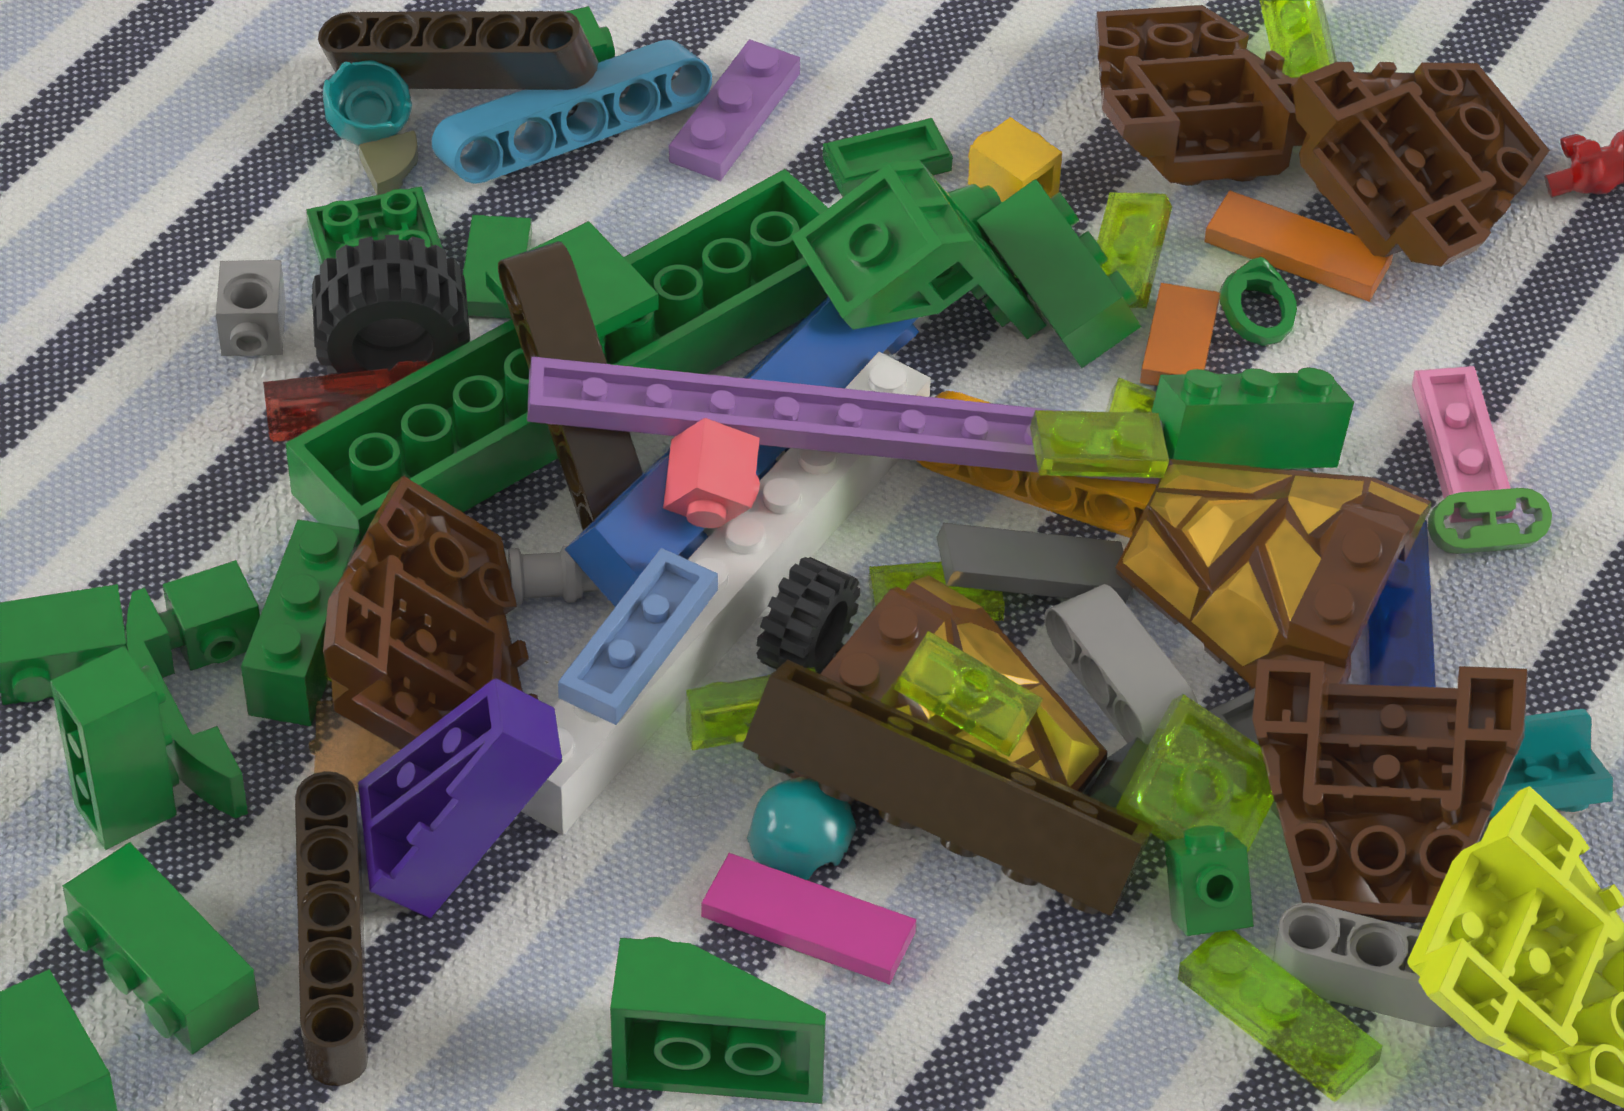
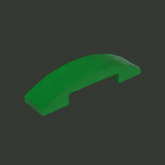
M145 587L133 591L126 623L127 648L140 668L149 665L154 670L163 686L166 702L160 704L159 708L160 713L168 724L173 743L166 746V751L176 768L179 779L196 795L216 809L235 819L247 815L243 775L218 726L193 735L191 734L163 680L164 677L175 674L169 633Z

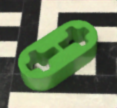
M1511 488L1460 492L1447 496L1432 509L1428 517L1427 529L1435 545L1447 553L1465 554L1515 550L1533 545L1548 532L1551 526L1552 512L1547 500L1542 494L1533 489ZM1516 503H1520L1523 513L1533 514L1535 522L1525 528L1524 534H1520L1518 524H1497L1496 517L1508 515L1516 508ZM1454 508H1459L1462 518H1482L1483 525L1471 527L1464 533L1463 539H1459L1456 529L1445 528L1444 520L1454 513Z

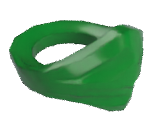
M1259 257L1248 261L1227 276L1219 291V302L1231 328L1243 339L1261 346L1281 342L1292 331L1297 312L1294 294L1281 275L1267 259ZM1246 290L1272 295L1279 302L1281 309L1280 323L1275 327L1265 328L1250 321L1241 305V293Z

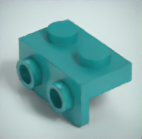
M1585 709L1525 716L1524 739L1513 760L1489 818H1493L1518 791L1528 786L1534 789L1554 809L1563 812H1577L1588 808L1590 804L1613 802V777L1591 749L1592 718Z

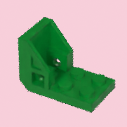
M920 160L888 163L791 236L840 316L853 330L939 314L969 291L977 300L982 299L989 312L1002 328L1012 322L1027 340L1047 326L994 246Z

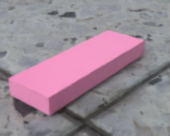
M1475 367L1414 371L1412 388L1443 498L1445 499L1449 495L1460 492L1511 489ZM1454 508V513L1449 517L1450 523L1482 520V518H1462L1459 508ZM1513 511L1508 515L1496 517V519L1512 518Z

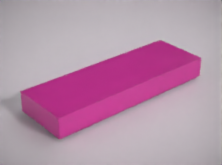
M728 853L701 903V917L889 985L916 933L915 918L732 853Z

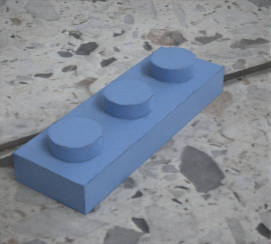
M661 548L558 681V698L617 725L718 591V573Z

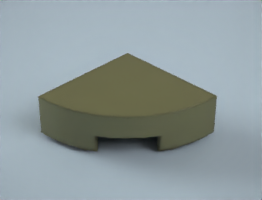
M414 130L359 145L360 161L376 195L399 189L403 185L402 180L417 165L418 145Z

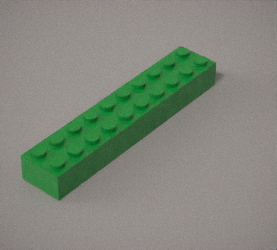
M783 169L625 256L624 258L658 293L659 309L599 339L607 364L707 374L807 317L828 295L791 236L827 210L828 207L786 169ZM508 320L285 443L291 494L319 523L359 529L362 541L391 486L402 476L407 477L459 511L465 512L558 459L547 423L527 422L530 371L513 320Z

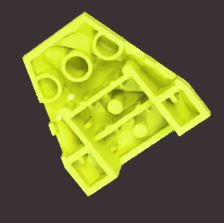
M1528 786L1518 791L1491 819L1480 842L1462 850L1452 861L1407 963L1420 976L1418 982L1426 995L1477 1041L1624 1108V922L1616 912V909L1624 905V897L1615 884L1603 889L1599 887L1579 855L1584 854L1590 849L1580 832L1534 789Z

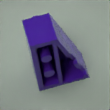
M494 678L358 782L370 892L431 918L562 763L555 708Z

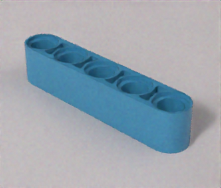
M672 40L658 41L599 62L598 69L593 78L578 88L568 90H521L451 115L442 120L435 128L432 136V149L436 157L465 182L473 184L483 183L690 108L700 103L709 93L712 85V73L709 66L703 60L678 42ZM682 66L677 77L671 80L674 72ZM630 85L627 94L619 99L621 92ZM579 103L575 113L567 118L571 108ZM527 122L521 134L514 137L519 126ZM474 141L471 150L460 157L465 146Z

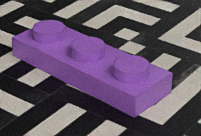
M749 39L669 144V162L721 181L800 75V57Z

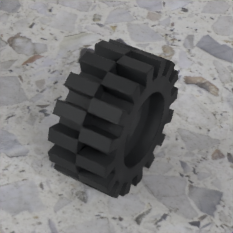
M812 557L801 558L799 565L795 563L789 569V579L783 577L779 583L778 588L780 592L777 597H771L767 606L771 608L769 615L762 619L760 628L764 629V631L757 637L756 646L760 647L756 653L760 662L777 670L785 661L790 660L821 674L823 669L832 661L834 653H838L844 646L841 641L845 634L850 633L853 626L850 623V619L857 614L859 604L855 603L860 596V588L857 587L859 584L858 579Z

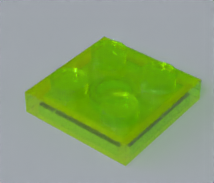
M1182 694L1171 700L1116 809L1153 825L1151 833L1162 841L1184 838V831L1192 827L1221 826L1225 829V832H1231L1247 847L1248 853L1274 799L1260 746L1185 694Z

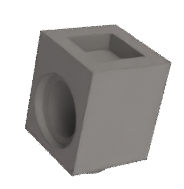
M281 260L220 261L216 319L221 356L283 355L286 299Z

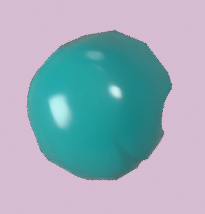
M373 60L354 63L344 62L329 80L326 79L324 81L323 104L326 121L340 138L357 146L397 135L409 119L412 110L410 91L406 82L393 67Z
M798 777L779 782L769 788L756 805L747 836L753 858L760 864L808 880L818 867L831 862L834 866L839 865L844 853L849 848L856 830V824L848 801L838 800L825 794L819 788V782L811 778Z

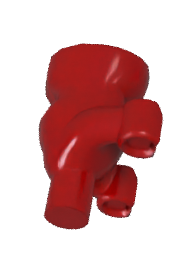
M1624 130L1616 133L1608 146L1601 148L1598 142L1591 139L1586 140L1584 136L1579 134L1561 138L1560 142L1566 158H1571L1572 165L1570 168L1544 176L1551 198L1572 191L1580 194L1609 193L1617 185L1624 184Z

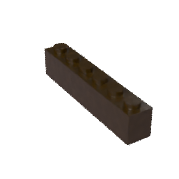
M790 660L785 661L770 675L742 745L743 748L758 754V760L764 766L774 771L786 774L798 772L819 782L818 785L821 791L835 799L848 802L855 799L878 809L880 817L896 827L903 829L920 828L939 837L940 843L947 850L969 858L979 855L1002 866V872L1010 879L1029 886H1036L1040 883L1063 894L1064 901L1071 907L1088 914H1099L1101 911L1112 916L1126 893L1154 827Z

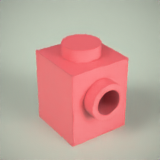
M703 418L672 438L663 509L685 516L689 523L702 528H719L751 509L758 495L760 485L759 478L756 475L760 438L708 418Z

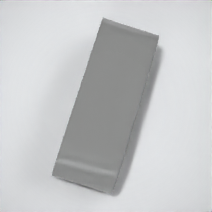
M1103 584L1046 609L1044 615L1045 626L1052 645L1127 743L1138 737L1151 747L1199 724L1200 710L1193 690L1111 586Z
M1313 903L1293 905L1283 913L1279 920L1272 970L1276 979L1284 987L1295 992L1430 1027L1443 1028L1457 1023L1426 995L1418 982L1420 976L1407 963L1421 930Z

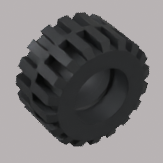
M385 235V239L373 240L372 236L359 239L358 246L351 247L346 244L336 250V259L326 258L320 265V274L314 276L312 283V309L316 357L320 365L327 366L328 375L335 381L345 379L346 387L356 391L362 388L369 389L370 394L374 395L470 342L466 283L464 275H461L460 265L454 258L446 259V251L437 245L426 247L424 239L411 237L408 241L399 240V235Z

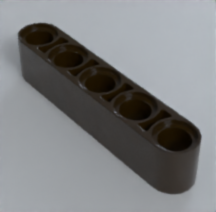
M564 11L339 13L327 20L318 34L320 47L335 73L344 62L354 63L373 60L393 67L406 82L409 89L568 90L586 84L593 78L598 69V60L577 17L570 12Z
M557 241L498 262L500 283L529 371L532 357L607 364L574 263L562 242ZM547 424L582 531H584L643 474L630 432Z
M323 771L305 778L297 787L295 795L300 1026L308 1073L316 1081L324 1085L341 1086L359 1078L365 1071L368 1062L361 833L354 784L342 774ZM339 981L337 983L327 984L328 982ZM332 1039H343L337 1042H326Z

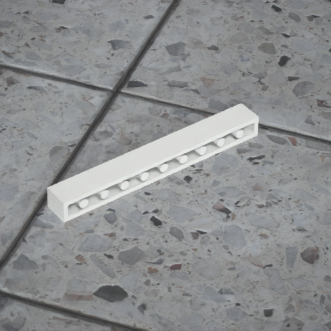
M878 352L849 383L846 389L930 397L931 378ZM790 448L759 481L758 495L752 508L723 526L716 528L688 559L718 573V591L617 725L561 699L555 703L553 707L555 708L563 761L521 812L564 835L763 613L771 597H777L780 592L778 588L779 583L783 577L789 579V569L795 563L799 565L801 558L813 557L899 459Z

